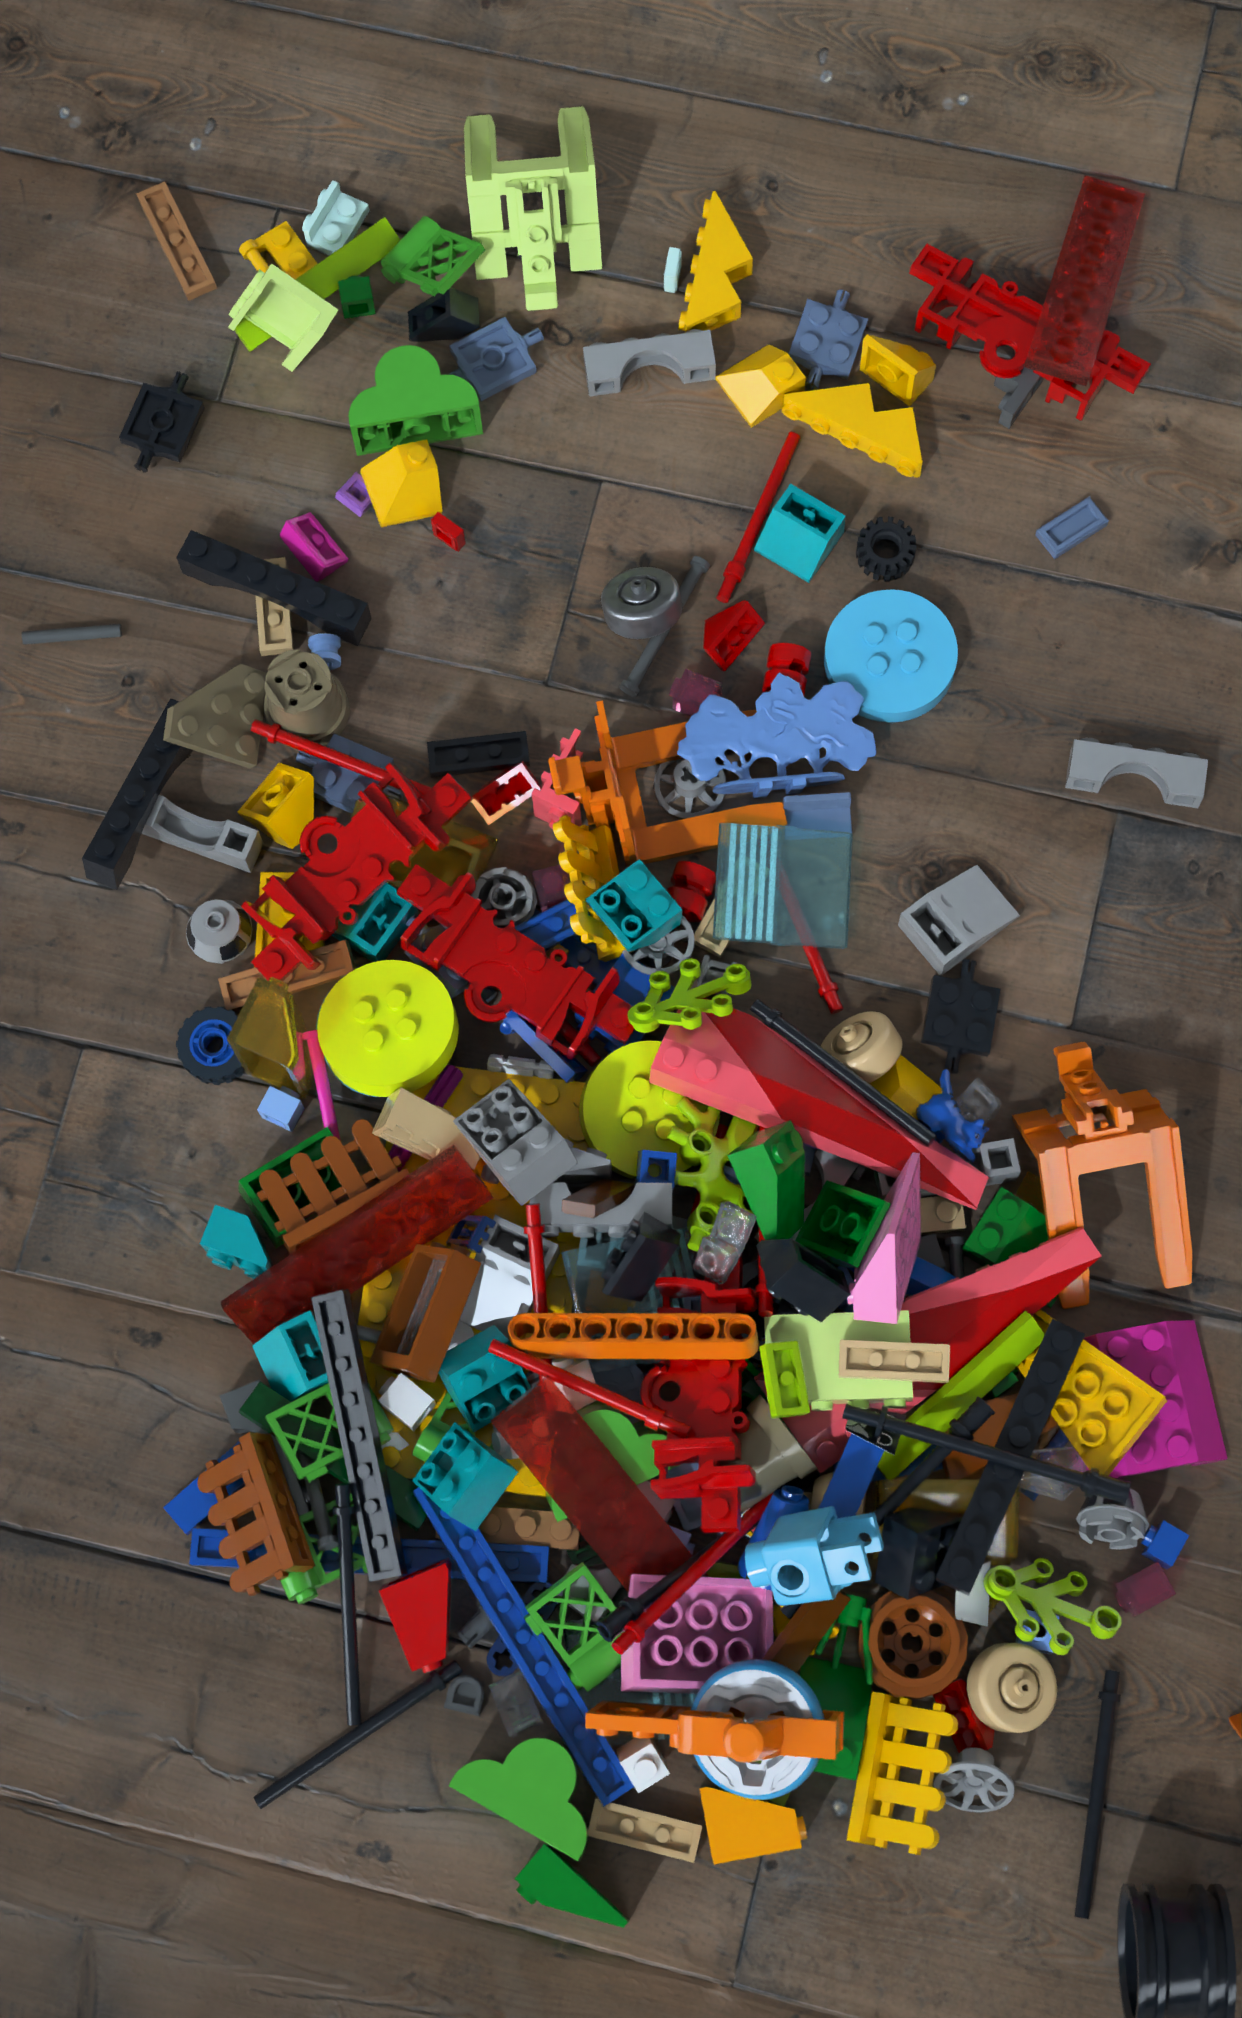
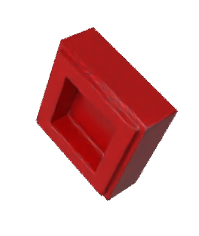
M437 512L431 519L433 535L459 552L466 544L464 530Z

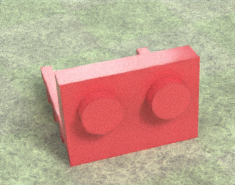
M575 728L569 739L562 737L560 741L561 755L553 754L552 757H555V760L579 755L581 760L583 752L576 751L575 744L581 735V731ZM544 771L541 775V791L534 788L531 793L534 816L548 822L551 829H553V823L559 821V818L564 815L571 817L573 824L582 826L580 802L563 794L556 795L551 773Z

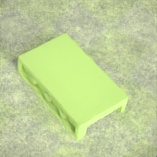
M271 264L265 273L259 269L228 314L233 318L228 327L234 331L244 317L291 349L282 365L293 372L323 336L338 309Z
M909 1310L900 1311L897 1324L854 1320V1312L831 1313L823 1322L816 1320L810 1315L804 1316L802 1314L764 1317L765 1344L798 1341L811 1410H833V1404H848L862 1409H869V1403H884L888 1409L905 1408L906 1402L913 1400L912 1381L839 1378L840 1340L911 1343Z

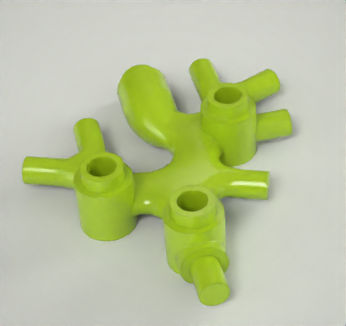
M684 1097L676 1107L690 1121L693 1131L688 1133L673 1126L667 1138L681 1145L679 1153L685 1164L690 1166L701 1165L697 1172L676 1171L674 1177L675 1185L694 1187L700 1194V1204L687 1219V1228L691 1234L687 1246L689 1249L698 1252L701 1250L704 1241L710 1239L714 1230L721 1224L723 1220L722 1208L730 1206V1208L736 1207L747 1226L756 1220L741 1185L730 1182L726 1178L723 1169L726 1162L729 1161L727 1155L757 1132L759 1125L733 1116L725 1137L719 1139L714 1136L713 1128L721 1110L707 1106L706 1111L701 1112Z

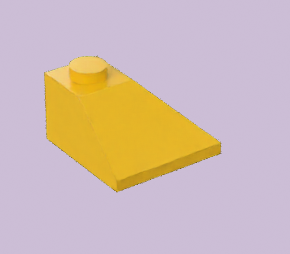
M867 334L863 339L860 371L910 407L934 380L936 364L927 353L919 352L912 346Z
M768 344L717 375L716 381L752 428L783 408L784 394L805 391L806 377L787 352Z
M427 439L397 445L361 468L360 473L380 527L433 517L437 512L442 514L438 467Z
M279 762L237 813L276 843L293 849L296 845L300 844V836L305 826L314 819V777L309 772Z
M901 1054L887 1073L870 1083V1085L917 1121V1107L920 1104L927 1103L933 1095L942 1093L941 1087Z

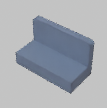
M851 793L783 797V809L787 820V828L784 829V840L798 841L851 837Z

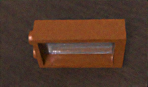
M433 1241L430 1246L416 1244L369 1361L370 1363L396 1375L402 1373L409 1378L435 1383L481 1266L480 1262L469 1257L471 1251L451 1244L449 1248L446 1245Z

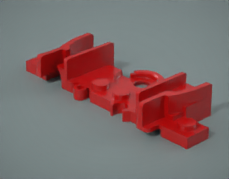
M927 243L911 265L909 274L934 287L918 310L914 331L921 333L929 321L938 324L936 336L947 341L946 348L949 350L952 349L961 334L976 342L978 339L984 341V349L979 351L980 362L987 372L999 378H1014L1021 375L1020 371L1025 364L1034 368L1033 372L1051 382L1045 402L1050 403L1054 399L1062 404L1067 395L1081 402L1076 419L1080 421L1083 420L1088 412L1093 399L1103 386L1105 379L1134 394L1150 369L1151 363L1118 346L1120 337L1117 334L1104 330L1099 336L1080 326L1077 318L1070 325L1062 324L1059 321L1062 313L1061 309L1052 311L1024 295L1017 296L1018 285L1013 281L1005 282L1001 289L995 279L982 273L976 283L971 284L968 288L965 286V283L971 275L974 261L969 258H962L958 263L959 260ZM946 307H957L947 318L938 314ZM1002 345H1009L1015 350V356L1009 360L1002 359L997 355V348ZM1076 372L1087 377L1090 387L1085 394L1072 387Z
M389 763L385 766L389 773L378 784L372 782L364 791L360 790L357 793L366 805L351 818V821L346 826L337 822L338 818L333 816L317 817L305 826L300 836L301 853L305 852L310 861L304 867L301 866L286 882L282 878L272 875L269 878L270 881L262 888L264 893L254 903L245 901L241 905L272 938H275L251 961L273 987H277L301 963L309 970H315L321 965L299 940L303 935L312 944H315L320 940H326L338 929L339 919L343 924L354 925L358 921V913L351 907L353 905H363L387 881H397V878L391 873V867L395 862L401 861L406 867L410 868L411 858L426 844L433 851L439 852L450 843V836L442 829V826H446L473 800L451 774L447 773L423 796L396 766ZM394 779L401 787L409 803V806L399 816L396 815L391 802L382 791ZM324 834H332L337 839V848L332 853L326 854L319 849L318 842ZM270 898L281 907L296 914L282 928L271 922L260 910ZM351 913V919L347 920L346 915Z
M415 864L398 888L397 895L422 912L401 936V948L437 972L444 965L471 983L468 989H464V1001L473 1016L482 1021L497 1022L507 1018L506 1015L512 1010L537 1027L535 1034L537 1038L572 1061L596 1026L624 1045L635 1031L628 1021V1011L633 1006L613 994L620 983L616 968L612 967L595 993L591 991L586 992L595 977L585 972L584 967L581 965L577 969L574 967L563 968L567 962L565 951L556 949L552 951L549 959L546 957L544 947L515 929L513 920H510L509 925L505 928H498L494 925L493 920L497 916V909L487 911L482 907V900L472 897L476 890L473 874L467 872L465 876H459L454 884L449 886L421 866ZM435 919L447 927V929L437 936L423 953L411 944L423 927L430 920ZM559 956L562 958V961L558 962L554 958ZM489 986L498 988L502 994L500 1002L493 1006L485 1004L481 998L482 991ZM568 1008L585 1018L579 1033L569 1049L555 1040L564 1023Z
M740 1249L705 1251V1281L683 1277H658L655 1281L656 1288L663 1296V1308H657V1313H752L758 1308V1298L755 1296V1290L743 1288V1253ZM701 1296V1312L671 1307V1298ZM670 1333L665 1336H669V1339H672L676 1334ZM702 1334L698 1338L708 1339L712 1334ZM742 1334L735 1336V1339H744ZM670 1359V1367L655 1366L646 1374L641 1384L640 1394L644 1406L649 1408L652 1406L658 1407L666 1411L667 1416L691 1426L687 1439H682L667 1432V1440L652 1441L654 1465L659 1470V1479L651 1480V1489L660 1499L702 1497L701 1529L704 1533L741 1531V1489L739 1487L753 1486L756 1481V1472L750 1465L721 1466V1461L741 1460V1440L735 1435V1431L737 1433H744L750 1428V1420L745 1413L739 1411L742 1408V1371L748 1366L745 1359ZM668 1382L677 1383L680 1387L678 1398L671 1402L664 1401L660 1396L662 1386ZM699 1463V1469L696 1471L668 1478L669 1466Z

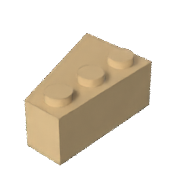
M402 1087L388 1096L372 1131V1134L464 1177L473 1174L480 1155L454 1124L453 1120L456 1117L452 1116L448 1110L432 1105Z

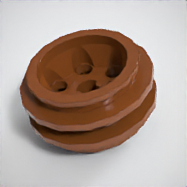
M890 1591L869 1607L873 1610L870 1620L868 1647L872 1656L873 1682L877 1687L895 1697L920 1699L941 1692L957 1678L966 1660L968 1636L963 1620L955 1618V1608L948 1599L933 1591H929L907 1600ZM913 1608L918 1611L919 1619L916 1622H909L906 1619L905 1614L908 1609ZM890 1621L894 1624L895 1632L892 1635H885L882 1632L881 1627L884 1622ZM861 1622L858 1631L857 1650L863 1670L865 1671ZM938 1623L942 1627L943 1631L940 1637L931 1636L929 1633L931 1624ZM908 1634L911 1639L916 1637L919 1639L920 1649L917 1653L914 1654L911 1649L905 1651L902 1648L901 1642L904 1635ZM890 1649L893 1651L895 1659L892 1663H885L881 1657L883 1650ZM932 1651H937L942 1655V1662L939 1665L930 1663L928 1656ZM908 1664L917 1666L918 1675L915 1678L906 1676L904 1670Z

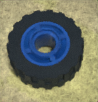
M211 1006L204 1007V1010H197L189 1019L186 1018L182 1028H179L178 1041H176L178 1058L183 1063L184 1068L201 1082L206 1084L209 1082L214 1085H221L224 1082L228 1084L233 1082V1079L240 1078L246 1068L250 1067V1061L255 1054V1040L249 1026L234 1011L230 1009L228 1011L224 1007L219 1006L217 1008H212ZM217 1038L223 1039V1047L220 1051L216 1053L208 1051V1046L212 1040Z

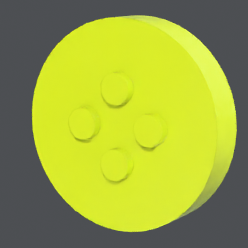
M382 960L363 965L351 971L334 985L321 1006L317 1033L321 1050L330 1068L344 1084L366 1095L388 1097L401 1087L409 1092H413L431 1082L442 1072L455 1051L459 1024L455 1007L447 989L432 972L407 961Z
M661 1041L634 1042L613 1051L591 1072L583 1087L580 1098V1125L589 1148L606 1153V1159L611 1160L612 1171L630 1179L636 1178L638 1151L640 1150L677 1153L676 1171L683 1172L691 1167L685 1164L680 1157L679 1150L681 1145L667 1138L673 1126L688 1133L693 1131L690 1121L676 1107L685 1096L649 1083L650 1069L662 1043ZM686 1097L699 1111H706L708 1105ZM720 1114L713 1128L714 1136L719 1126ZM651 1164L648 1168V1173L652 1177L659 1175V1167Z

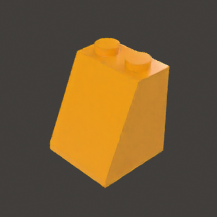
M710 1787L699 1789L713 1864L802 1848L801 1840L807 1839L803 1816L796 1817L794 1809L756 1799L744 1798Z

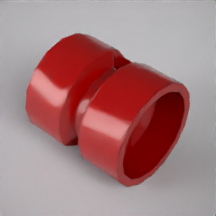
M776 643L771 645L767 659V668L769 670L765 672L762 693L771 690L772 681L778 673H781L800 683V689L803 692V696H805L807 684L805 675L809 672L811 652L803 646L792 643Z
M678 861L671 876V883L674 886L667 888L666 891L683 909L682 915L689 922L702 921L708 905L705 897L712 894L717 881V875L709 868L694 862Z

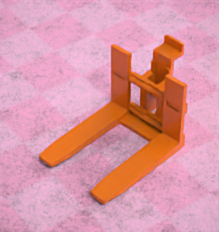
M598 701L596 704L599 715L594 716L601 747L599 750L602 761L581 762L579 755L555 760V757L548 759L556 795L573 792L575 800L584 806L588 825L595 824V827L598 828L603 825L609 827V824H616L627 868L639 859L643 864H648L730 845L731 826H737L736 843H740L741 827H747L746 841L751 838V828H757V838L761 837V828L767 829V835L771 834L772 829L780 831L787 828V820L782 802L746 805L647 827L635 771L639 768L682 759L681 756L677 755L678 743L686 737L685 724L687 722L611 737L603 701ZM757 710L741 712L744 713L747 717L753 716L757 712Z
M1086 1042L1055 1047L1053 1052L1057 1059L1059 1080L1066 1091L1065 1099H1061L1063 1113L1051 1117L1045 1108L1012 1115L1014 1124L1038 1162L1048 1240L1080 1227L1084 1229L1078 1181L1079 1175L1144 1162L1155 1253L1162 1283L1166 1289L1191 1284L1192 1244L1179 1126L1172 1118L1169 1119L1162 1110L1159 1100L1156 1097H1152L1147 1089L1119 1094L1116 1089L1109 1090L1094 1070L1091 1048ZM1100 1122V1128L1095 1129L1094 1123ZM1072 1125L1078 1135L1069 1136L1066 1139L1059 1128ZM1089 1268L1058 1294L1063 1309L1089 1304Z

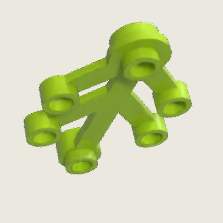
M685 959L679 965L681 977L671 997L661 1002L660 999L663 992L668 991L671 987L670 976L665 971H656L649 976L650 990L645 1000L637 1003L628 1011V1021L636 1031L648 1033L656 1030L660 1024L683 1026L686 1029H696L702 1025L701 1012L713 1013L719 1017L728 1016L733 1012L732 998L729 995L719 994L714 996L712 1000L703 998L722 990L733 995L748 992L752 986L749 970L742 964H732L726 968L722 977L691 989L694 981L701 976L700 963L696 959ZM676 1009L682 1010L681 1013H674L671 1011H674Z
M1038 1558L1032 1565L1015 1571L1008 1566L999 1565L991 1568L984 1577L983 1585L986 1592L992 1598L1004 1601L1017 1622L1015 1626L1017 1637L1022 1641L1029 1642L1036 1637L1040 1630L1038 1621L1028 1615L1020 1601L1023 1600L1030 1603L1051 1635L1049 1640L1050 1649L1058 1655H1066L1074 1644V1638L1070 1632L1064 1629L1055 1614L1090 1627L1092 1634L1099 1639L1112 1638L1121 1626L1120 1614L1110 1606H1100L1094 1612H1091L1058 1598L1066 1594L1077 1597L1084 1592L1088 1581L1080 1572L1072 1571L1066 1578L1037 1589L1023 1585L1031 1580L1038 1583H1046L1054 1572V1567L1045 1558ZM1037 1568H1042L1046 1574L1041 1573ZM1071 1581H1075L1080 1587L1074 1586ZM1022 1625L1028 1626L1032 1632L1026 1631ZM1057 1639L1063 1640L1066 1645H1061Z

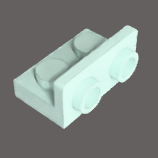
M332 180L328 189H323L320 193L317 207L313 214H308L304 220L302 230L307 246L328 256L353 240L370 211L369 204L341 192L339 183Z

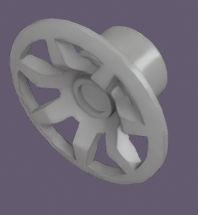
M682 758L664 762L659 766L654 778V792L656 799L665 811L672 816L686 819L712 813L718 808L725 794H718L716 800L713 801L706 793L705 788L724 783L726 778L724 771L720 770L718 777H714L709 781H700L692 774L690 762ZM677 761L673 775L663 774L671 763ZM660 780L674 785L673 791L665 798H663L660 791ZM680 796L685 797V812L675 810L668 803L675 801ZM697 796L702 802L709 805L703 811L691 813L693 798Z
M682 915L681 923L685 930L668 933L655 944L640 948L633 956L627 950H623L622 953L627 962L641 973L651 975L656 971H665L668 974L674 973L680 969L679 965L683 960L691 957L694 949V933L690 923ZM688 936V947L683 955L674 947V943ZM672 957L679 960L677 963L670 967L661 968L662 966L668 964ZM642 959L647 965L655 968L645 967L638 963L637 960Z
M980 1748L962 1750L958 1754L957 1763L951 1764L949 1771L946 1773H937L934 1779V1788L943 1791L946 1798L945 1803L963 1811L981 1813L998 1810L1009 1804L1015 1793L1012 1779L1003 1770L994 1766V1757L991 1753ZM998 1778L1006 1784V1787L996 1784L995 1781ZM944 1779L953 1785L942 1788L941 1781ZM989 1790L996 1796L1005 1797L1000 1801L995 1802L993 1797L990 1795ZM961 1791L965 1792L962 1803L950 1798L951 1796L958 1795ZM974 1795H979L984 1805H971Z

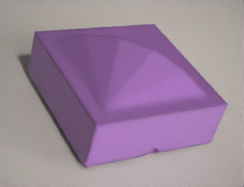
M357 472L348 479L335 496L338 501L359 517L372 506L363 478Z

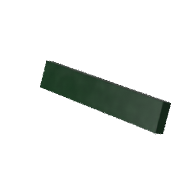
M259 1381L240 1408L239 1414L275 1437L265 1417L291 1402ZM287 1414L278 1419L277 1422L283 1432L298 1436L303 1418ZM306 1420L301 1437L322 1443L327 1425ZM330 1428L326 1445L341 1449L339 1433ZM288 1440L291 1448L293 1449L295 1442ZM299 1443L297 1452L314 1463L317 1460L320 1449ZM323 1451V1454H322V1457H321V1458H323V1457H325V1456H327V1455H329V1454H331V1453H330V1452H327V1451ZM344 1457L326 1466L328 1473L344 1483H349ZM385 1464L396 1518L418 1531L427 1517L413 1493V1490L418 1488V1486Z

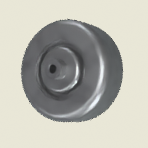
M638 567L626 570L612 578L604 587L601 595V604L606 624L614 633L625 638L645 639L660 635L669 630L678 621L682 612V600L676 579L668 572L659 568Z

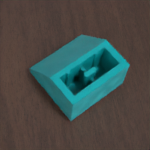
M790 483L772 509L754 547V551L810 583L843 535L846 516Z
M640 859L586 898L588 905L628 952L655 944L681 924L683 909Z
M385 883L363 905H353L351 907L357 911L358 921L354 925H346L339 919L338 929L332 936L339 941H349L351 949L371 962L382 961L388 957L409 927L406 925L407 921L415 914H419L418 909L398 896L396 888ZM351 913L346 915L347 920L351 919Z
M215 1205L200 1241V1245L207 1252L206 1256L213 1259V1264L231 1270L233 1265L244 1270V1274L250 1278L264 1281L266 1276L275 1280L277 1275L276 1269L257 1228L247 1215Z
M311 1310L277 1326L252 1346L271 1389L290 1402L329 1383L315 1314Z
M495 1325L490 1326L447 1351L439 1370V1375L446 1390L473 1432L535 1397L521 1366L488 1352L493 1339L512 1346L510 1340Z
M454 1422L412 1481L447 1515L476 1531L518 1471L501 1455Z

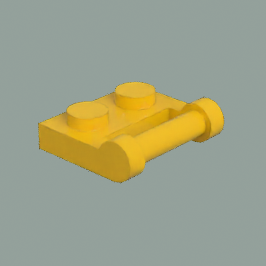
M287 221L255 240L245 241L239 248V252L244 259L250 260L257 271L260 269L264 273L269 268V265L261 256V253L267 250L278 267L295 280L318 264Z

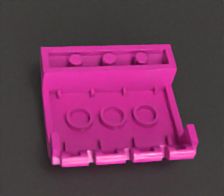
M1195 1320L1163 1321L1094 1334L1083 1338L1160 1392L1167 1399L1165 1405L1109 1474L1110 1477L1122 1480L1126 1476L1189 1464L1197 1466L1228 1459ZM1083 1461L1085 1471L1089 1470Z

